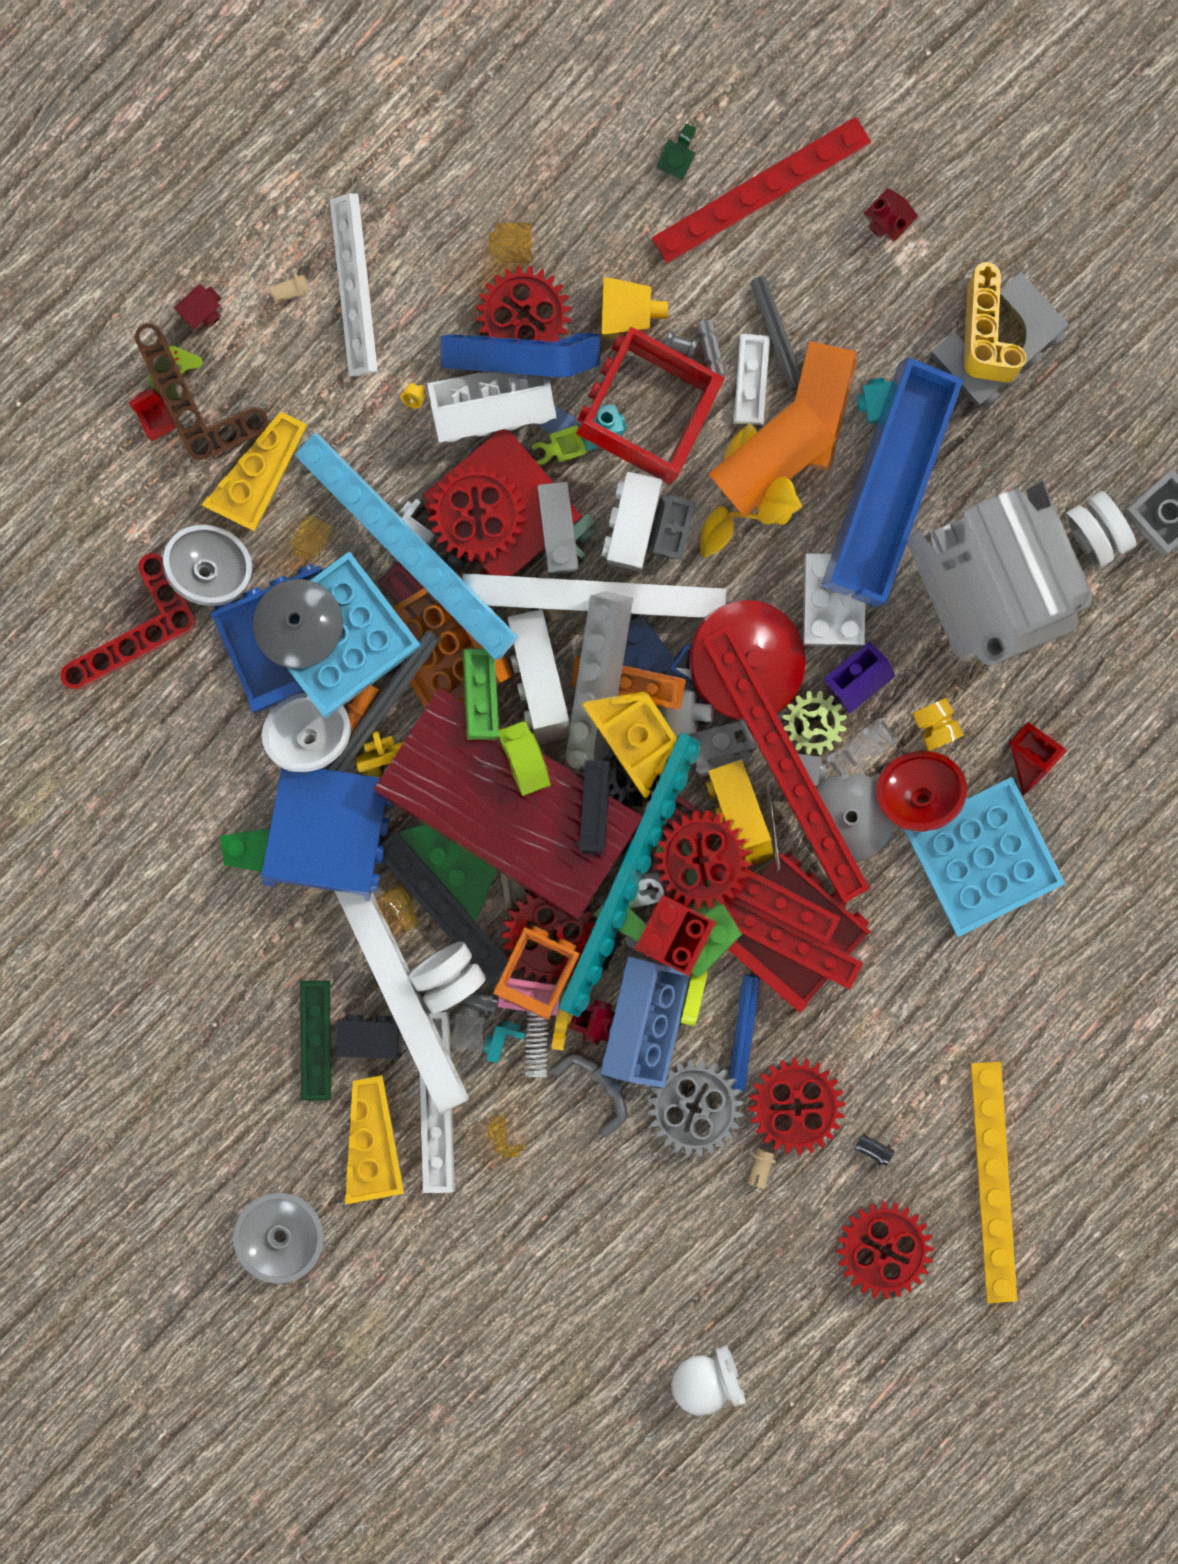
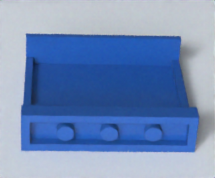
M306 565L297 570V576L287 579L286 575L269 582L271 587L262 591L258 587L246 591L242 594L243 599L234 603L231 601L226 604L214 606L216 611L210 613L242 683L253 713L276 705L290 696L305 692L286 667L271 661L259 648L253 632V617L256 607L261 598L274 586L296 579L310 581L323 571L321 566Z
M281 768L261 876L263 885L275 887V883L280 882L365 895V901H370L371 892L377 893L379 875L375 874L376 863L382 864L384 846H380L381 835L387 836L389 818L385 817L386 807H392L391 803L373 792L380 778L325 769L294 772Z

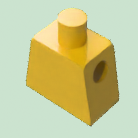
M603 278L602 338H613L619 334L624 336L630 327L642 333H648L650 330V319H668V301H651L650 286L613 278Z

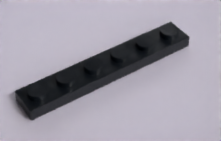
M394 832L380 845L384 846L382 862L454 943L464 942L472 954L471 963L478 964L485 974L486 980L491 985H494L501 978L509 962L506 955L397 832Z

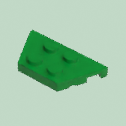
M426 825L399 832L398 834L475 920L479 916L496 870Z

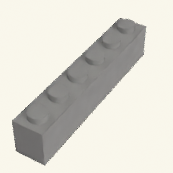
M608 591L590 595L564 767L576 774L584 776V772H580L579 767H585V760L605 761L604 757L609 755L610 747L581 704L585 701L618 696L633 603L632 597Z

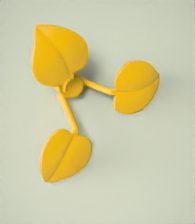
M747 424V426H744L735 434L725 450L724 460L757 433L753 425ZM779 477L774 480L767 488L762 503L757 507L758 514L749 513L745 518L758 519L766 525L772 523L786 524L790 520L792 513L802 508L791 480L786 477ZM721 506L712 511L706 518L699 540L700 551L705 559L719 552L728 544L734 531V521L732 519L735 517L744 518L740 512L731 511L728 514L727 508Z

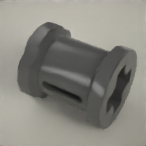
M673 331L669 332L665 342L666 346L690 359L693 358L698 344V340L690 341L676 336Z

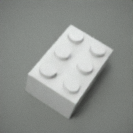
M628 471L625 479L619 478L616 498L621 500L619 508H612L609 527L614 528L612 537L606 536L602 556L607 557L606 565L636 572L642 571L662 479Z
M806 553L804 556L803 645L862 647L865 645V603L851 598L852 593L845 596L821 586L832 554Z

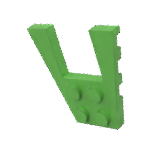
M684 841L682 843V851L688 856L692 851ZM659 846L656 851L658 853L664 852V848ZM690 869L687 873L686 878L689 884L694 885L698 880L697 872L694 869ZM706 877L705 883L707 886H710V880ZM695 900L689 906L716 921L691 972L698 977H701L742 935L725 905H720L717 900L715 908H708L705 901L703 908L697 909ZM604 904L593 914L596 918L599 917ZM628 907L626 921L622 928L618 930L639 942L647 924Z

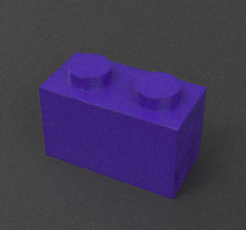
M869 641L828 674L824 681L832 696L850 714L891 681L895 674L888 659Z

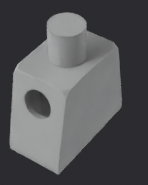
M684 688L681 709L676 710L656 705L675 736H679L680 732L687 735L696 733L698 731V721L713 722L715 710L712 704L699 703L697 689Z

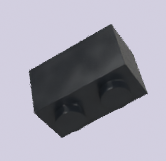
M345 1014V1020H338L337 1057L398 1058L399 1027L393 1021V1016L375 1015V1021L363 1020V1015Z

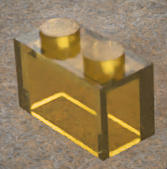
M531 222L495 223V232H489L490 255H496L497 263L532 262Z

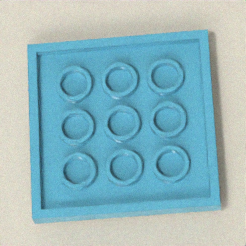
M350 551L310 580L325 587L340 606L343 616V632L336 649L328 658L315 666L304 669L287 668L325 719L421 647L420 643ZM292 616L290 619V623H299L300 616Z
M1012 777L967 798L960 814L952 822L939 829L924 832L904 830L957 937L1065 884Z

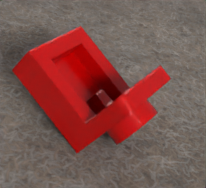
M154 388L140 392L136 398L129 401L130 407L137 413L146 436L151 442L176 429L161 395Z

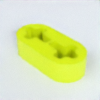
M708 971L701 977L691 973L680 1024L695 1027Z

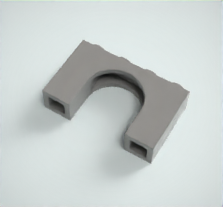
M1022 272L1000 290V302L1016 318L1022 329L1023 344L1021 348L1026 353L1027 358L1024 366L1028 363L1032 367L1044 356L1041 351L1049 343L1055 347L1067 336L1063 331L1069 324ZM955 332L929 355L944 372L963 379L960 390L976 408L983 403L988 407L1000 396L997 390L1005 384L1004 382L974 378L966 373L963 366L964 341ZM1019 373L1018 377L1014 381L1006 384L1010 387L1022 376V374Z

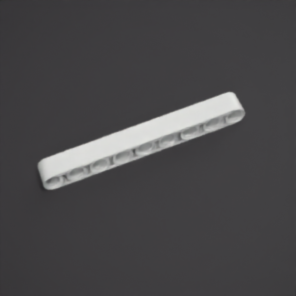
M463 574L462 580L487 606L588 611L590 595L608 591L632 597L631 614L706 618L715 609L726 604L727 589L478 574Z
M335 891L436 1108L440 1113H443L468 1101L464 1085L423 1002V998L408 978L410 974L408 966L373 892H371L370 901H365V895Z

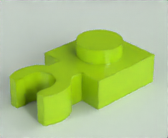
M578 425L549 434L550 444L544 442L533 444L531 450L542 448L545 451V457L537 460L536 463L543 465L554 455L557 462L560 463L587 454L582 437L575 434Z

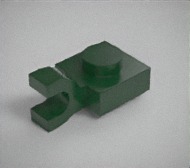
M685 123L678 142L675 143L668 140L656 169L682 181L684 180L696 152L688 149L696 133L695 127Z

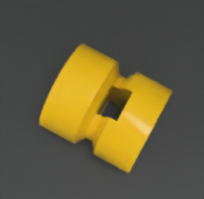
M944 698L912 713L918 728L925 731L922 737L929 751L964 736L958 720H952L951 718L954 711L948 698Z

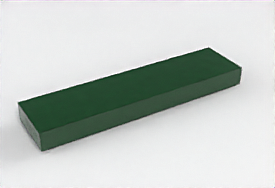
M331 980L300 981L301 1101L332 1100Z

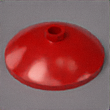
M915 751L896 758L883 770L877 784V799L883 814L895 825L916 832L932 831L949 824L960 814L967 798V783L960 767L950 758L931 751ZM922 799L927 800L926 803H919L918 801Z

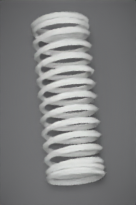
M527 1012V1013H526L527 1015H530V1016H538V1015H535V1014H533V1013H531V1012ZM542 1017L526 1018L528 1021L542 1022L526 1024L527 1026L542 1027L526 1029V1031L539 1032L526 1034L527 1037L542 1038L525 1040L526 1042L541 1043L526 1044V1047L539 1049L525 1050V1052L542 1054L525 1055V1058L541 1060L524 1061L525 1063L539 1065L525 1066L524 1068L542 1070L525 1071L524 1076L547 1077V1069L542 1067H547L548 1065L541 1062L548 1061L547 1058H543L548 1055L543 1052L547 1051L548 1048L542 1046L548 1045L544 1041L549 1038L543 1035H548L549 1033L542 1030L549 1029L548 1026H544L549 1024V1022L543 1020L544 1018Z

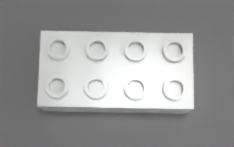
M485 371L427 383L439 442H456L463 437L473 435L485 436L493 431L502 429L514 430L522 425L531 423L543 424L557 418L548 376Z

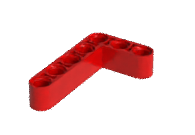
M155 553L145 554L140 559L138 565L139 572L161 614L67 663L62 668L60 674L61 681L66 687L73 690L85 689L187 635L195 628L196 617L187 599L180 596L176 591L171 601L163 602L160 598L161 590L166 586H170L163 572L161 556ZM152 560H158L161 564L159 573L153 576L148 575L146 571L147 564ZM181 612L187 613L189 617L188 624L184 628H177L174 624L175 616ZM159 626L162 629L161 639L157 642H150L147 636L149 629ZM133 640L136 645L134 654L124 656L121 646L125 641ZM106 654L109 657V665L105 670H98L95 666V660L99 655ZM79 668L83 673V678L80 683L71 684L69 673L71 670Z

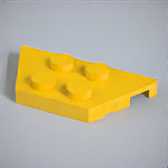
M639 692L583 702L581 705L641 796L644 798L648 797L651 792L650 787L657 775H661L664 770L667 758L671 755L677 741V737L648 693Z

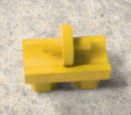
M379 731L372 733L374 741L364 744L366 753L356 756V764L359 773L363 772L365 776L381 778L383 773L380 766L391 763L404 741L395 744L392 736L381 739Z

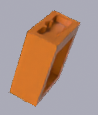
M533 926L531 930L524 928L494 991V995L549 1020L580 953L575 951L576 945L560 939L558 943L547 938L548 932ZM528 940L569 958L547 1005L507 986Z

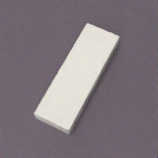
M740 334L733 424L763 426L770 336Z

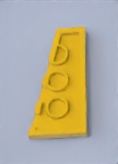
M280 411L246 454L244 453L229 474L221 480L217 488L204 500L201 506L256 532L308 425Z
M383 1075L353 1080L345 1204L404 1194Z

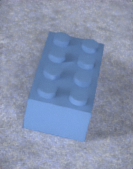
M628 957L623 972L620 994L616 1002L617 1006L613 1023L610 1028L608 1045L603 1057L601 1075L631 1083L665 1087L690 976L665 964Z

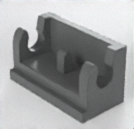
M670 494L660 496L646 551L647 554L660 555L671 560H682L696 505L695 501Z

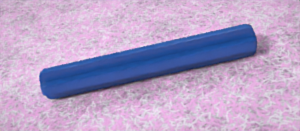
M744 975L742 979L729 1079L735 1078L737 1080L732 1086L733 1090L740 1089L743 1091L742 1093L746 1089L760 986V977L755 975Z

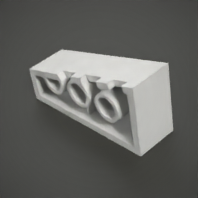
M543 609L507 617L509 628L519 637L514 642L516 655L511 656L514 673L520 672L523 681L518 683L517 686L521 701L527 700L529 711L524 712L526 724L529 729L534 728L538 745L567 739L570 723Z

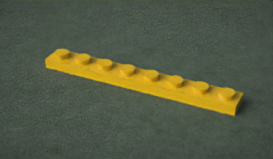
M1001 1061L970 1063L986 1302H1017Z

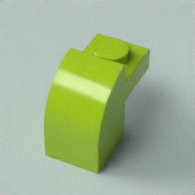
M526 721L499 730V740L508 757L513 777L522 796L550 786L543 757Z

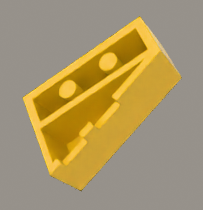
M742 759L709 770L710 781L705 782L710 798L717 799L719 808L715 809L716 815L718 813L724 814L723 823L728 819H733L734 824L731 829L743 828L742 833L738 837L740 839L749 838L750 840L743 847L744 850H753V853L745 856V860L756 865L773 859L774 853L771 838Z

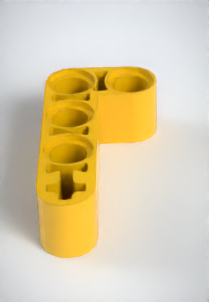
M983 262L975 268L967 285L963 366L966 373L971 377L1010 383L1018 377L1027 359L1026 353L1017 345L998 342L1001 274L997 266L989 262Z

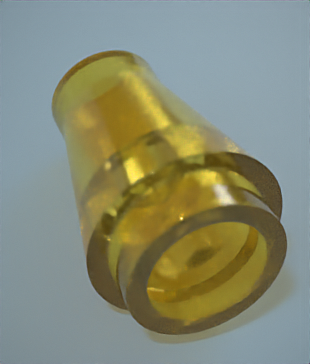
M402 885L396 886L381 895L383 900L382 906L400 925L403 932L419 924L408 890L404 891Z

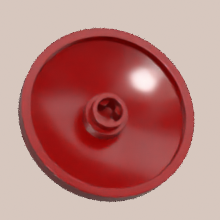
M736 601L715 609L698 626L690 646V673L698 693L707 704H712L714 710L732 719L743 720L700 640L728 624L776 713L779 712L795 697L805 673V649L797 628L783 612L760 601Z

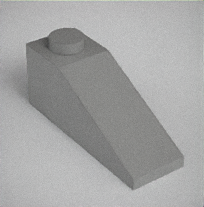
M560 482L538 485L548 573L552 575L578 571V561L568 483Z

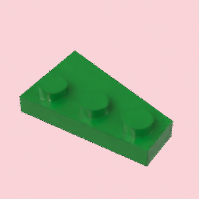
M270 828L220 836L224 865L262 872Z

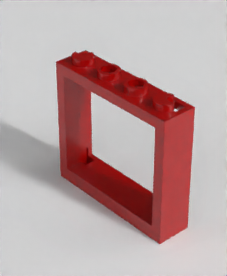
M630 327L624 336L620 334L617 336L611 348L616 352L612 359L608 357L600 370V374L604 376L601 383L596 381L591 388L588 397L592 401L589 407L584 405L576 419L580 425L575 434L671 485L680 474L725 377L641 331ZM628 350L702 390L668 462L593 422Z

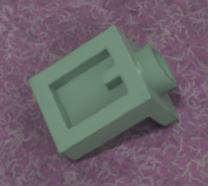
M588 514L583 516L573 526L575 543L580 541L583 544L595 532L592 529L595 521ZM576 545L577 558L582 562L586 555Z

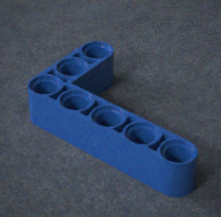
M595 333L574 334L554 342L457 334L440 336V366L442 368L568 377L600 365V335Z

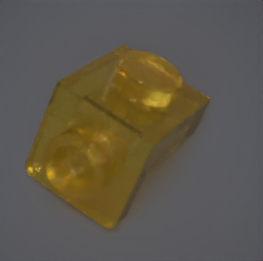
M306 514L294 539H291L289 543L291 547L295 548L293 554L307 561L311 557L319 559L334 527Z
M505 1114L493 1115V1122H487L488 1140H494L495 1153H502V1158L519 1157L520 1151H525L526 1149L525 1143L507 1144Z

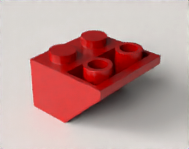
M661 895L635 949L690 976L716 921L667 895Z

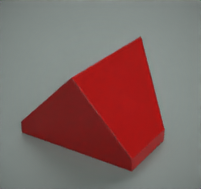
M1029 722L1008 743L1011 746L1022 796L1048 774L1067 752L1062 745Z

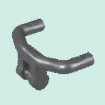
M571 1052L553 1065L550 1070L558 1078L572 1065L577 1064L592 1073L590 1076L595 1082L598 1081L602 1085L606 1096L609 1099L612 1098L616 1112L612 1119L598 1129L607 1138L627 1120L628 1111L621 1092L622 1087L617 1081L614 1082L611 1077L601 1075L602 1066L598 1062L582 1053Z

